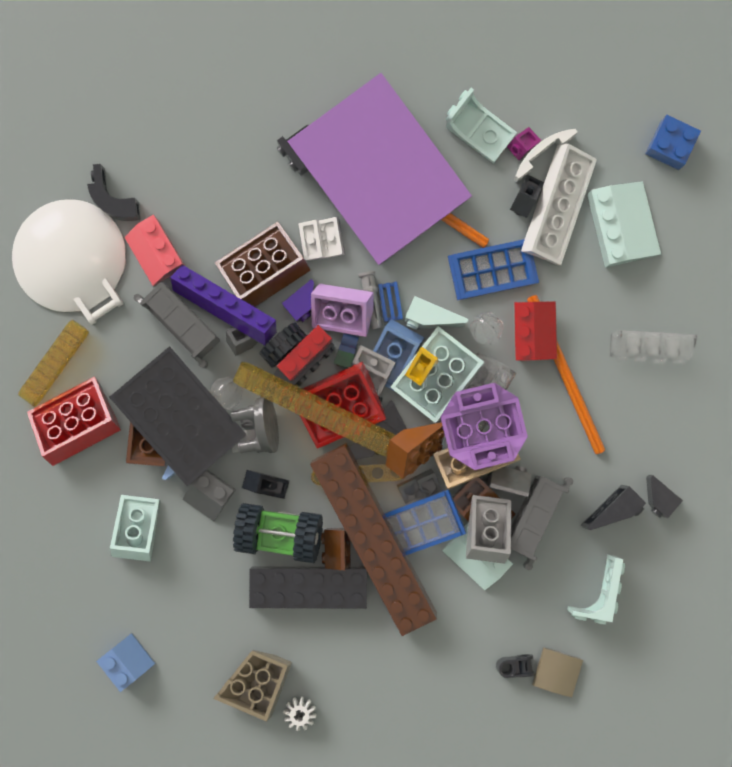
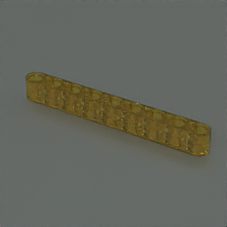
M241 362L233 378L234 383L387 457L390 439L396 436L395 434L250 363Z

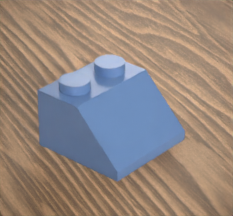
M132 633L96 661L120 692L155 664Z

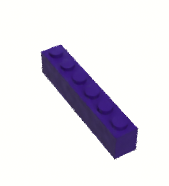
M181 265L170 277L174 292L264 346L277 333L276 320L186 266Z

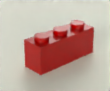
M317 325L277 367L289 380L293 381L333 341L332 338Z

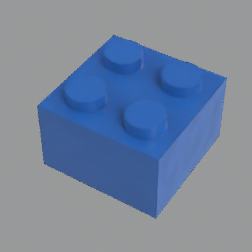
M666 114L661 120L645 154L680 170L686 164L701 130Z

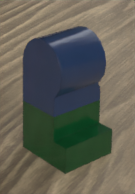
M343 334L334 365L343 368L352 366L359 335Z

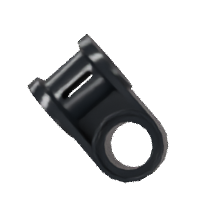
M521 654L502 657L496 662V669L504 678L534 676L535 672L532 671L531 662L533 655ZM505 663H509L510 669L507 672H502V666Z

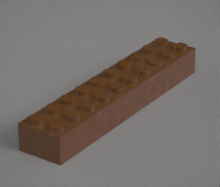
M345 443L312 460L310 465L401 636L437 620V611L348 444Z

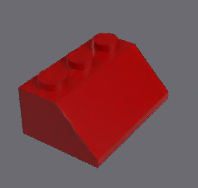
M556 301L514 302L516 361L557 359Z

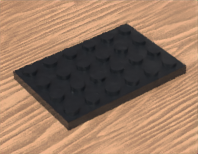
M170 346L109 396L112 402L186 486L191 484L247 435L236 422L232 421L228 412Z

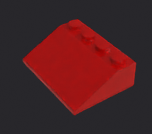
M363 361L295 391L291 398L317 449L386 420L376 389Z
M95 376L27 412L41 455L52 466L121 430L117 418Z

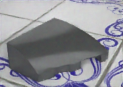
M432 469L397 485L406 505L437 494L442 490ZM426 505L415 509L417 516L426 507Z

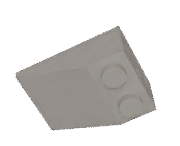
M473 495L467 534L466 559L505 564L511 554V500Z

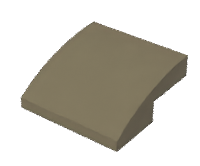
M543 647L532 685L572 698L583 660Z

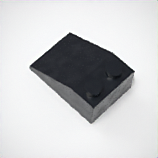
M621 485L581 526L585 529L593 530L631 518L634 515L638 516L644 510L643 506L646 502L630 486Z

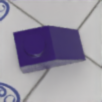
M312 279L282 303L297 323L299 321L303 323L311 316V293L315 287Z

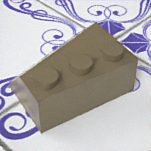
M252 650L213 699L267 722L273 715L292 662L274 654Z

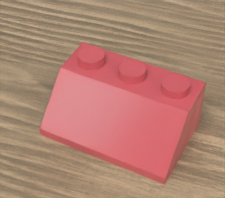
M154 215L138 223L124 237L153 286L172 276L181 265L185 266L159 220Z

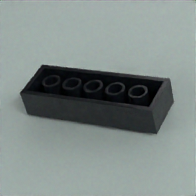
M252 566L249 571V608L367 609V570L365 567L333 570L325 569V567Z

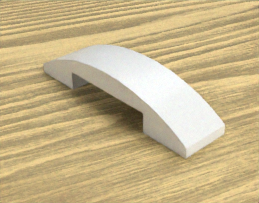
M576 129L561 131L537 144L524 158L514 181L517 183L533 169L530 162L554 143L557 145L568 143L576 136L578 131Z

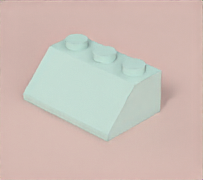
M467 523L464 526L466 534L453 538L442 551L479 586L486 590L499 580L513 563L508 559L505 564L466 559L469 525Z

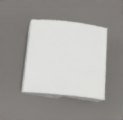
M338 217L299 223L305 261L345 255Z

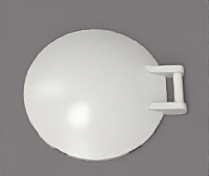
M59 200L40 207L24 221L15 237L12 262L14 273L20 286L31 299L48 309L59 312L82 311L91 325L95 324L97 319L115 307H120L124 304L115 288L121 275L124 273L126 247L119 227L108 214L99 207L85 201ZM110 296L113 299L94 313L90 312L92 308Z

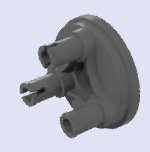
M269 395L260 396V398L255 400L254 405H249L247 408L231 410L233 422L240 421L243 423L241 424L242 428L254 426L255 440L238 442V449L241 454L257 451V453L277 452L279 445L278 422L275 408Z

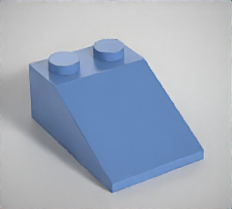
M392 319L385 326L373 350L396 362L385 385L393 390L391 388L392 384L417 354L425 338Z

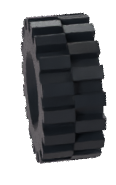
M293 322L273 337L261 349L259 354L271 368H274L307 335L296 322Z

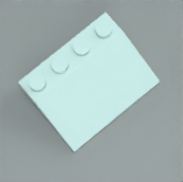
M643 181L593 189L587 194L605 268L661 255Z
M439 326L422 346L436 356L439 361L431 370L425 382L420 386L405 376L415 358L414 356L391 386L394 391L435 423L441 420L440 416L454 393L464 390L485 364L482 359Z

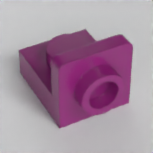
M528 127L515 136L507 148L518 160H521L527 152L541 142V139Z

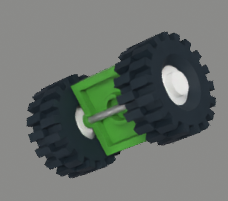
M241 504L236 515L237 519L233 531V548L235 552L256 554L258 550L293 555L295 561L315 563L319 554L323 531L322 514L301 512L299 516L265 511L263 506Z

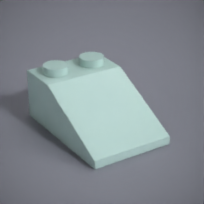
M414 296L404 322L407 323V327L417 330L418 328L434 329L438 326L440 328L464 327L468 319Z
M121 495L110 545L112 557L151 561L159 499Z

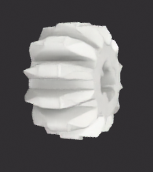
M301 696L300 702H298L296 697L293 698V704L287 702L286 706L288 709H284L283 712L285 715H288L284 721H291L289 728L297 725L296 731L300 730V726L307 730V724L312 726L314 724L312 719L317 716L313 712L316 709L315 705L309 707L311 700L309 699L304 703L303 696ZM297 710L304 712L303 717H299L300 715L296 716Z

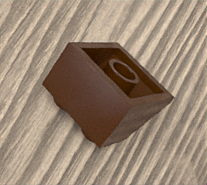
M324 529V533L321 535V542L325 544V552H322V564H325V569H348L351 567V542L345 529Z

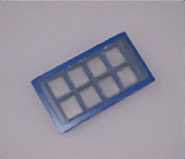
M525 239L447 256L457 301L539 283L533 255L521 252Z
M449 489L384 513L406 555L466 534Z

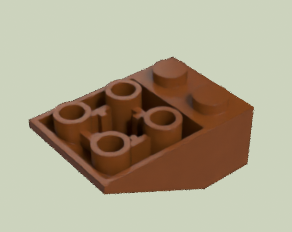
M442 422L405 429L390 439L386 466L404 479L407 475L413 474L421 464H426L434 453L441 451L443 448L442 442L445 434Z

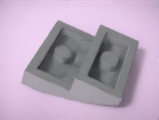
M361 345L353 360V365L363 361L377 395L380 397L396 362Z

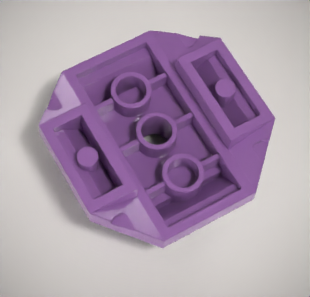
M496 383L455 392L440 416L450 456L473 470L514 461L528 437L518 397ZM481 421H486L489 424V429L486 432H481L478 428V424Z

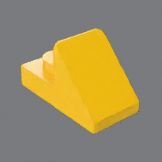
M421 347L405 376L421 386L431 370L439 362L438 358Z

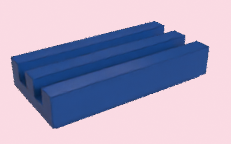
M397 281L378 284L384 322H389L391 319L394 321L403 320ZM390 287H394L398 316L394 314ZM383 288L387 289L391 314L389 318H387Z

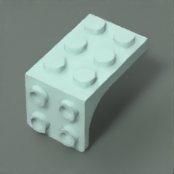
M471 87L469 91L464 90L461 94L457 106L453 105L447 112L446 128L494 164L516 136L517 132L483 107L475 98L474 89Z
M607 554L599 599L595 604L587 608L568 606L567 610L571 613V616L584 621L590 618L599 624H606V621L613 622V616L618 611L617 594H620L622 588L620 576L624 574L625 570L623 559Z

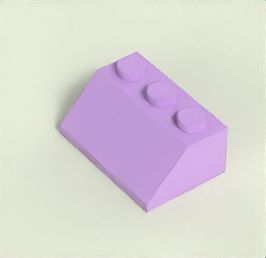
M318 284L311 293L312 328L319 325L324 330L366 337L373 313L374 292Z

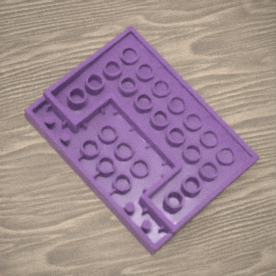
M379 73L287 141L378 265H381L394 254H397L472 197L382 73Z

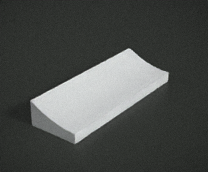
M570 144L557 145L521 252L536 256L555 265L562 264L597 161L596 158Z

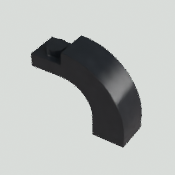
M93 164L91 179L95 183L87 184L94 203L110 217L117 220H140L139 202L137 199H117L110 196L106 185L105 168L101 164Z

